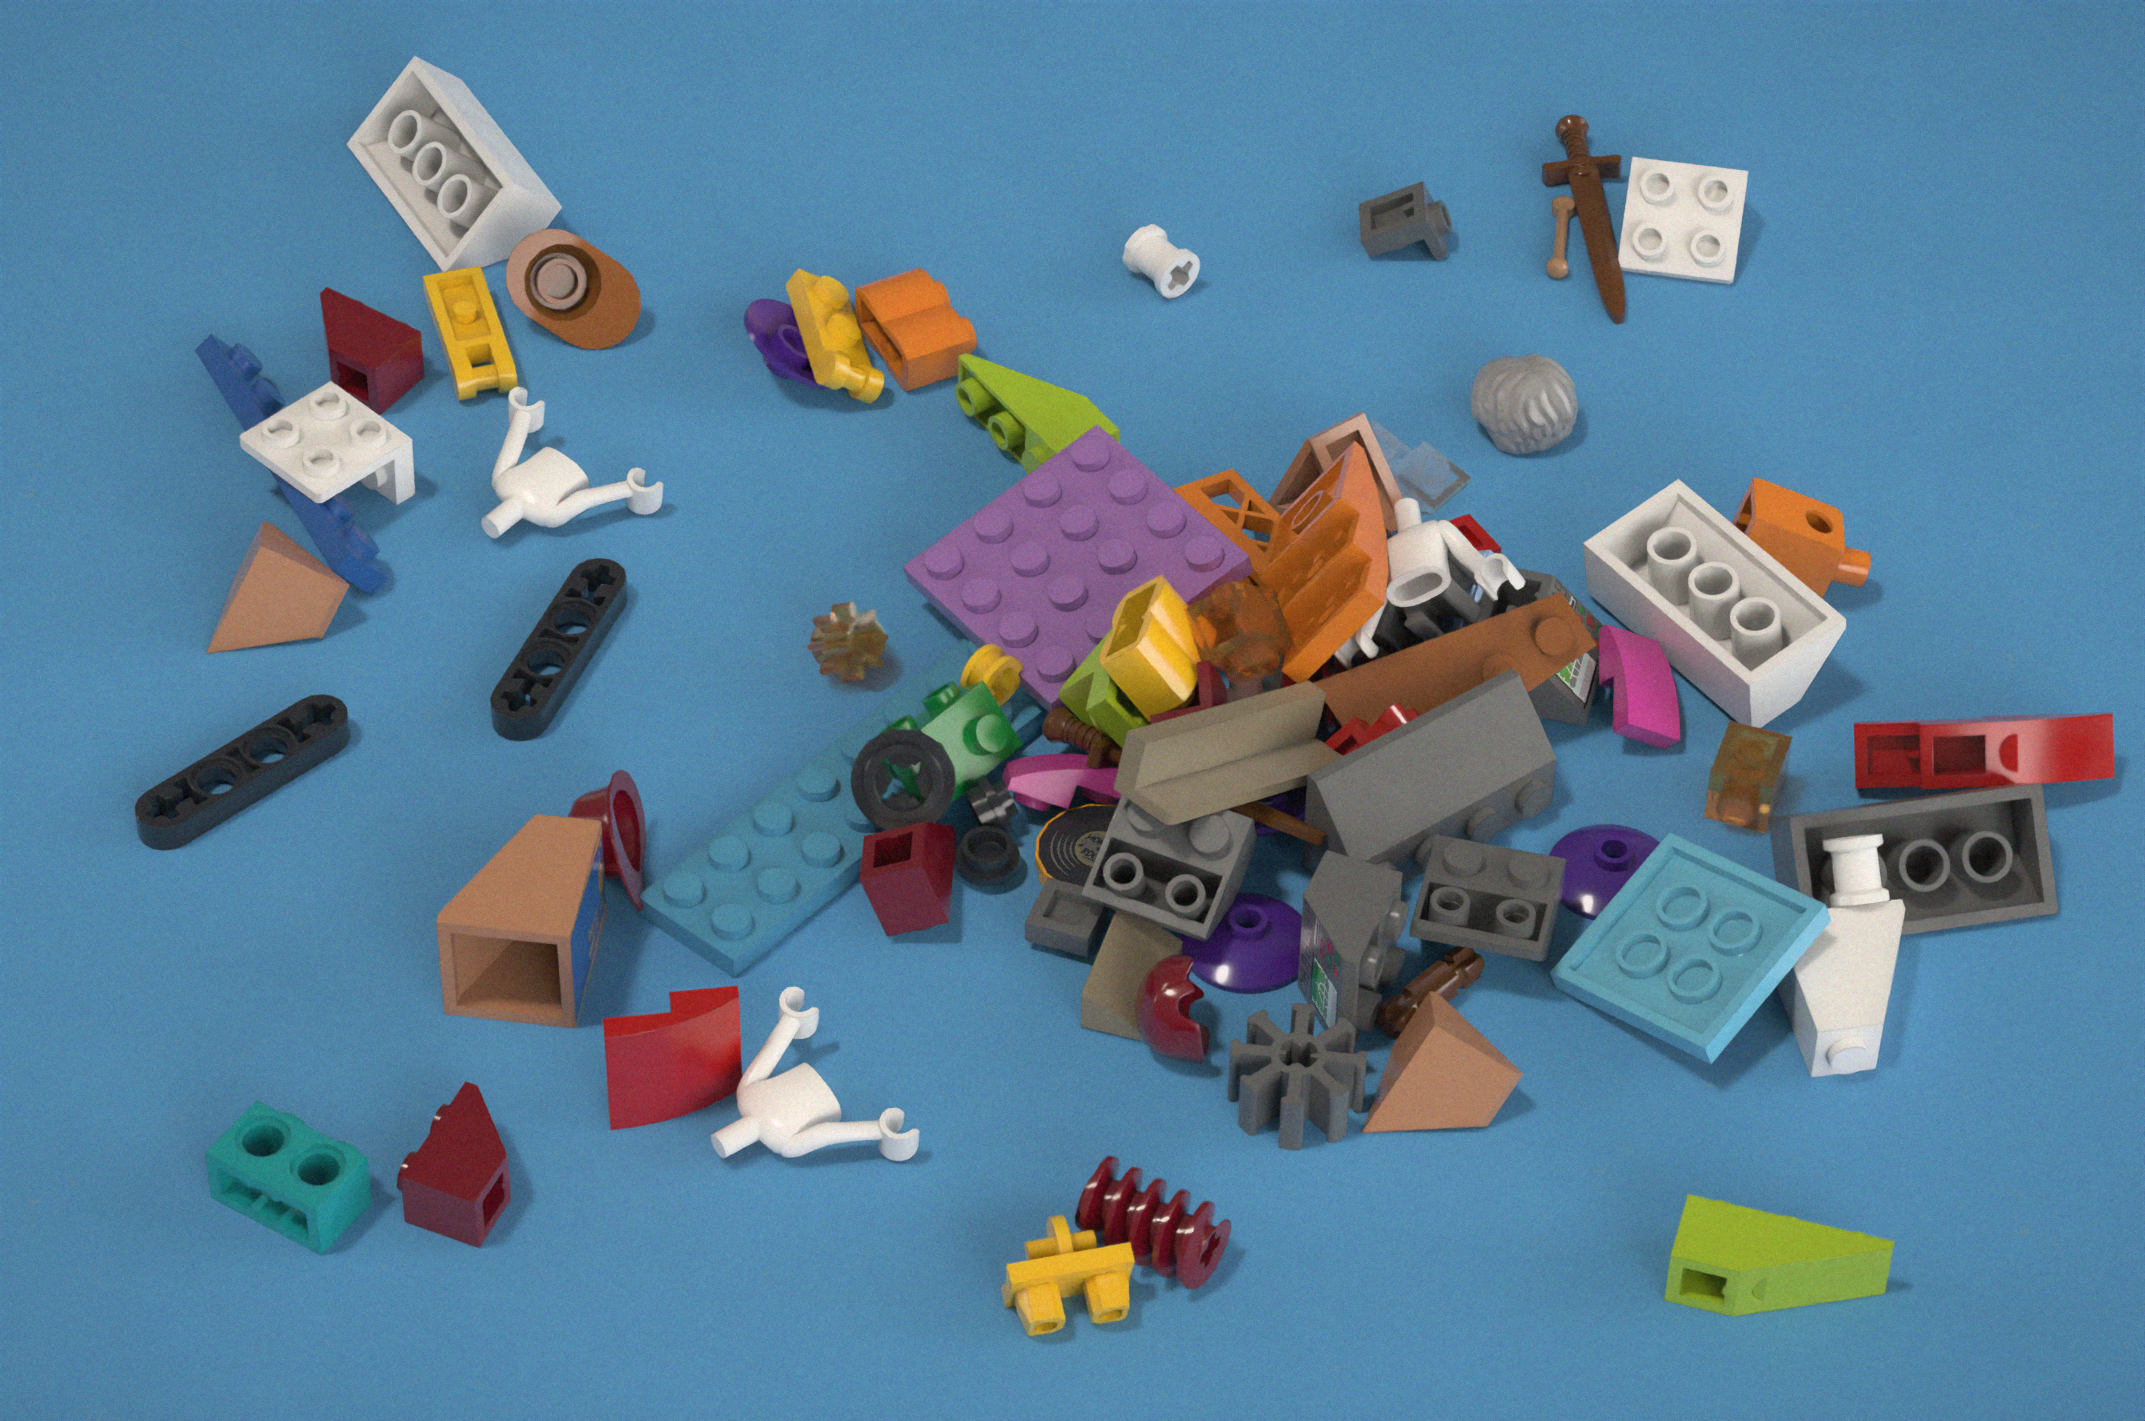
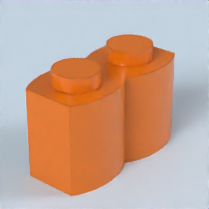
M919 267L855 288V317L858 326L868 344L875 352L882 356L889 373L903 390L910 391L958 375V356L964 353L972 355V351L976 350L977 339L971 322L967 317H960L950 305V299L945 286L939 280L934 281L924 269Z

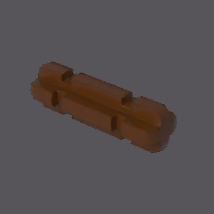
M1456 946L1444 955L1445 961L1435 962L1402 988V995L1394 994L1380 1005L1378 1009L1379 1016L1376 1022L1377 1026L1383 1029L1389 1038L1397 1039L1429 991L1437 992L1449 1002L1458 995V988L1466 989L1480 978L1481 970L1485 966L1482 956L1475 953L1472 948Z

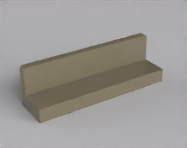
M1305 681L1129 730L1126 734L1113 789L1162 823L1175 825L1306 786L1308 774L1343 757V755L1315 738L1327 692L1312 682Z

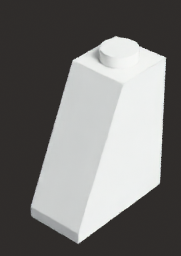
M1902 899L1827 908L1831 922L1777 985L1810 1077L1852 1074L1857 1071L1876 1069L1906 909Z

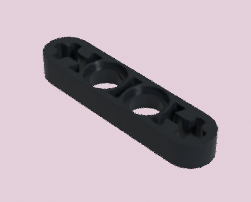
M594 558L579 563L572 570L492 692L490 698L493 729L499 736L507 740L520 742L534 739L548 728L626 606L628 600L627 577L625 569L619 563L611 559ZM589 592L594 593L593 603L589 601ZM573 622L582 623L589 627L586 631L577 634H565L557 630L560 626ZM542 663H555L562 667L559 672L549 675H540L531 671L534 666ZM526 694L530 696V707L524 706Z
M325 694L311 695L301 699L146 791L138 798L135 804L138 837L143 844L156 850H174L182 847L339 753L347 746L350 740L346 705L342 700ZM264 750H279L286 754L282 759L270 763L258 762L253 759L255 755ZM223 780L234 784L229 791L219 794L206 793L201 790L202 787L212 781Z

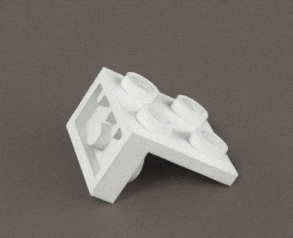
M1632 157L1618 255L1621 271L1723 284L1732 283L1744 211L1748 171Z
M332 381L240 435L241 449L315 503L325 502L359 480L367 488L378 491L396 505L415 495L412 438Z

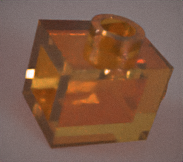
M1730 721L1710 771L1704 818L1767 833L1769 828L1768 817H1773L1786 783L1793 736Z

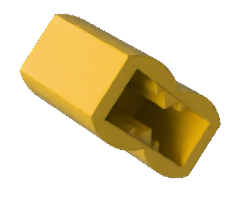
M1161 574L1128 592L1123 597L1112 618L1114 630L1105 641L1099 655V663L1148 721H1150V715L1183 709L1191 703L1196 694L1194 687L1198 680L1197 662L1207 660L1208 654L1206 650L1211 639L1208 628Z

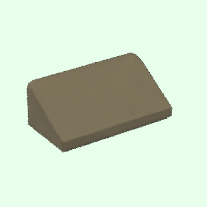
M1115 911L1082 991L1081 1027L1143 1041L1136 1026L1135 1001L1138 987L1147 971L1159 960L1172 954L1180 955L1183 941L1159 925Z

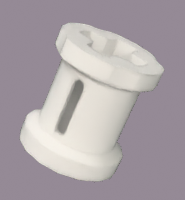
M1155 224L1139 228L1131 235L1124 247L1122 257L1124 266L1136 274L1143 272L1155 282L1157 292L1168 299L1176 298L1186 292L1197 278L1200 270L1198 256L1188 249L1176 248L1167 241L1165 231Z
M1866 834L1823 840L1824 851L1831 853L1835 893L1829 896L1831 907L1861 905L1890 900L1889 890L1881 886L1877 847L1883 844L1882 834Z

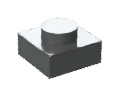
M1048 877L1025 922V940L1088 957L1110 912V908L1082 899L1083 886Z

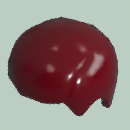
M1172 954L1159 960L1150 968L1139 985L1135 1001L1136 1026L1143 1042L1154 1053L1176 1060L1203 1062L1208 1054L1209 1029L1205 1025L1191 1019L1189 1012L1191 1004L1202 999L1205 993L1189 979L1194 961L1193 957Z

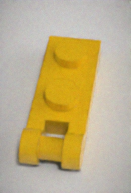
M481 266L422 276L424 296L452 376L457 400L476 398L477 391L497 388L499 393H505L518 387L514 361ZM489 361H490V363H491V365H485V366L474 367V368H472V366H471V365H478V364H481V363H483V362H489Z
M798 268L785 286L817 384L832 390H838L841 387L846 388L852 398L868 404L873 403L883 389L884 374L881 370L871 366L862 339V332L858 326L847 289L832 277H818Z

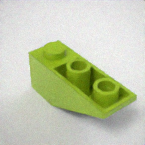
M968 353L958 356V383L955 385V396L961 410L967 416H973L990 433L994 443L1001 450H1007L1024 467L1027 475L1097 424L1120 444V429L1086 396Z
M1688 1194L1670 1255L1664 1301L1734 1317L1885 1294L1895 1241L1870 1236L1863 1232L1848 1231L1804 1221L1793 1216H1782L1734 1205L1723 1200H1712Z

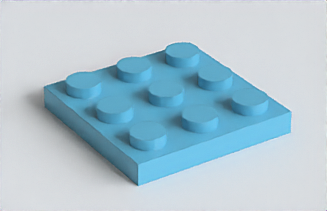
M1669 832L1550 971V974L1557 989L1712 1064L1831 922V918L1826 904Z

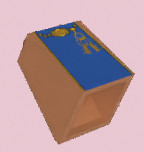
M535 814L439 912L436 927L444 1014L577 1028L607 914L601 821Z

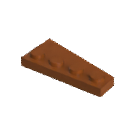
M1559 592L1313 682V684L1327 692L1324 704L1341 728L1353 717L1366 720L1368 725L1371 726L1385 710L1397 702L1401 703L1406 712L1410 708H1415L1421 716L1510 668L1520 675L1528 693L1593 649L1597 644L1563 593Z

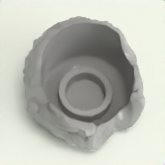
M1526 354L1518 358L1503 356L1489 361L1475 376L1470 394L1472 417L1478 419L1479 423L1487 428L1498 450L1512 455L1527 454L1534 451L1543 452L1546 448H1552L1554 445L1560 444L1572 432L1578 411L1575 385L1567 371L1554 359L1542 357L1538 354Z

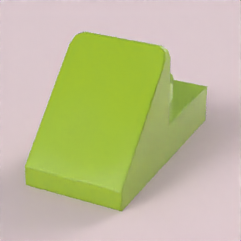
M1112 627L1063 684L1058 696L1082 722L1094 726L1104 735H1110L1123 749L1127 731L1151 725V720L1148 721L1099 663L1100 651L1114 630Z

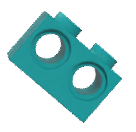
M258 1100L205 1152L212 1199L321 1256L372 1203L367 1156L363 1155L355 1146L346 1141H336L308 1127L296 1115L288 1112L281 1113Z

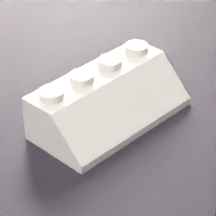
M416 56L412 58L347 142V146L443 272L481 266L482 268L508 259L514 247L525 236L541 229H546L562 209L560 203L461 79Z
M1679 479L1583 543L1587 592L1635 634L1658 641L1665 652L1668 662L1751 734L1801 700L1846 629L1845 617Z

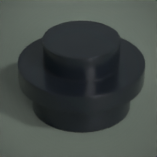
M984 774L974 779L976 786L963 792L979 826L998 827L1008 834L1014 832L1010 819L1017 816L1019 811L1002 780L991 785Z
M981 826L970 830L964 835L955 850V869L957 873L967 882L978 886L1003 884L1016 875L1020 866V853L1011 836L1003 829L994 826Z

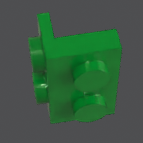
M954 681L948 682L933 690L922 699L921 702L925 710L915 718L911 715L904 716L888 725L878 734L885 733L891 728L898 730L920 729L935 741L941 742L955 766L956 784L951 803L975 784L974 779L983 774H988L1023 746L984 681L960 688L957 687ZM920 761L915 766L912 764L904 770L896 764H891L904 787L911 794L916 793L923 799L915 783V778L923 762Z

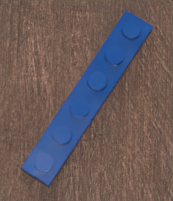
M210 334L196 348L195 352L245 431L282 410L281 408L286 404L284 398L270 383L261 378L259 372L263 369L262 363L244 345L236 343L231 347ZM270 470L332 571L372 596L389 578L375 557L380 552L379 547L366 532L355 526L351 520L356 514L352 505L340 493L323 503H315Z

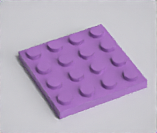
M1098 424L903 566L908 582L975 645L981 648L992 643L1001 647L1006 655L1014 656L1020 660L1023 670L1018 673L1020 678L1019 685L1048 712L1057 707L1068 708L1059 699L1058 693L1061 687L1112 629L1114 612L1128 592L1162 574L1197 615L1254 572L1250 558L1243 550Z

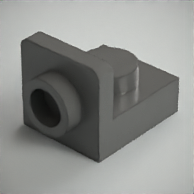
M1423 181L1359 204L1361 243L1370 258L1391 250L1402 249L1422 239L1425 240L1436 261L1448 257L1446 235L1453 232L1451 217L1442 200L1434 202Z

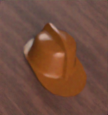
M541 229L525 236L510 254L506 264V287L513 303L526 316L566 342L583 349H606L622 342L634 330L641 313V293L633 275L618 261L581 237L562 229Z

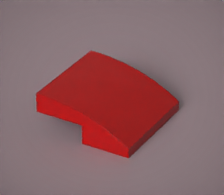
M738 986L669 992L670 1012L602 1018L610 1130L639 1127L684 1116L714 1104L737 1091L742 1078Z

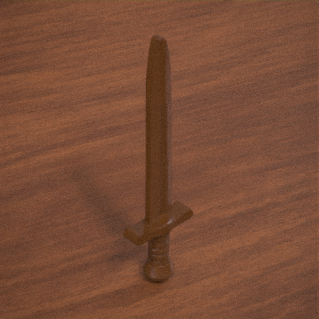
M1567 115L1561 118L1555 127L1556 137L1564 144L1567 160L1543 164L1542 183L1547 187L1569 183L1600 300L1612 322L1622 324L1625 315L1624 282L1600 180L1601 178L1617 179L1622 173V157L1617 154L1591 157L1586 141L1589 131L1587 121L1579 115Z
M1057 707L1048 713L1043 723V733L1050 743H1069L1082 750H1086L1089 752L1086 763L1088 767L1100 769L1104 765L1119 766L1123 749L1110 735H1104L1094 726L1078 720L1066 707ZM1258 800L1228 808L1230 811L1252 818L1254 821L1319 846L1323 845L1324 831Z

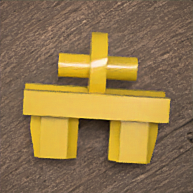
M1063 1214L1050 1216L1047 1218V1238L1024 1242L1027 1261L1006 1265V1283L1001 1285L1005 1308L1016 1306L1018 1316L1027 1336L1053 1333L1064 1327L1066 1319L1061 1298L1084 1294L1091 1323L1102 1324L1119 1321L1127 1316L1129 1310V1280L1135 1263L1130 1242L1097 1248L1094 1230L1070 1233Z

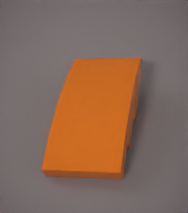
M1356 441L1274 521L1259 575V580L1277 594L1270 625L1289 640L1281 671L1297 684L1307 681L1385 604L1389 571L1386 528L1379 493L1365 450Z

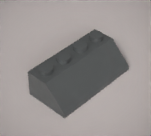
M1510 668L1308 774L1305 823L1324 831L1325 837L1321 846L1303 840L1302 867L1313 877L1326 850L1402 872V884L1426 872L1436 835L1485 844L1502 830L1525 818L1537 816L1547 806L1551 805L1557 758L1520 675Z
M2015 783L1768 817L1776 882L1826 904L1827 908H1835L1830 906L1829 896L1835 893L1831 853L1824 851L1823 840L1866 834H1882L1883 844L1877 847L1881 886L1889 890L1890 900L1902 899L1906 909L1901 935L2058 913L2042 783Z

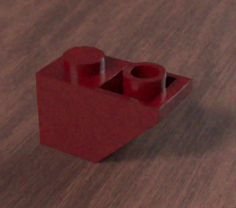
M329 287L320 292L324 341L330 379L334 384L380 416L425 377L421 331Z
M922 822L864 836L859 880L887 937L910 931H922L936 925L949 923L957 836L953 826Z
M465 1081L450 1105L443 1104L437 1110L430 1127V1134L417 1152H410L403 1160L398 1172L397 1188L399 1191H402L406 1223L477 1248L481 1246L511 1201L507 1152L478 1085Z

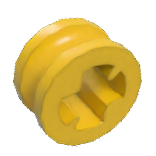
M992 643L984 645L966 663L960 678V687L984 681L1000 707L1010 699L1019 686L1020 678L1018 673L1023 670V665L1014 656L1006 655L1004 650L998 645Z

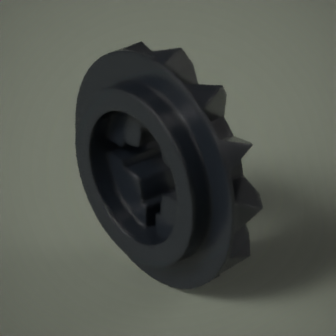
M891 728L885 733L868 740L857 755L851 772V789L857 806L871 822L886 830L922 822L935 823L948 809L955 792V766L943 744L924 734L920 729L898 730ZM885 759L903 770L912 764L915 766L920 761L923 762L915 778V783L923 799L916 793L911 794L905 788L900 789L896 793L892 792L886 798L883 797L893 777L888 770L889 765L884 761Z

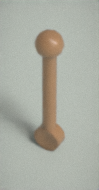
M1568 196L1556 197L1552 202V214L1557 219L1553 257L1548 260L1546 271L1554 279L1563 278L1569 270L1568 262L1564 259L1568 218L1574 216L1575 202Z

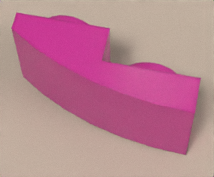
M1609 624L1601 627L1599 635V685L1614 690L1613 733L1662 749H1667L1679 742L1680 719L1676 688L1669 662L1659 642Z
M1045 754L1024 757L1006 762L1002 772L1007 790L1014 792L1012 798L1025 806L1037 810L1048 811L1051 804L1069 809L1077 785L1083 787L1082 794L1085 797L1101 804L1118 805L1122 794L1113 789L1119 766L1104 765L1100 769L1086 766L1088 755Z

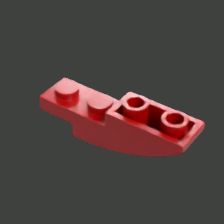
M2113 713L1982 716V718L1854 722L1855 788L1919 786L1921 789L1993 787L2015 783L2044 784L2114 778Z

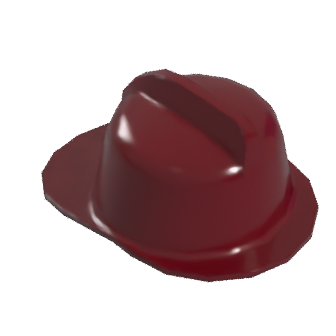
M617 770L612 774L609 785L585 793L577 798L572 804L568 817L601 821L605 879L622 880L631 902L637 910L642 912L644 908L640 900V893L646 889L643 867L646 849L645 816L634 780L628 772Z

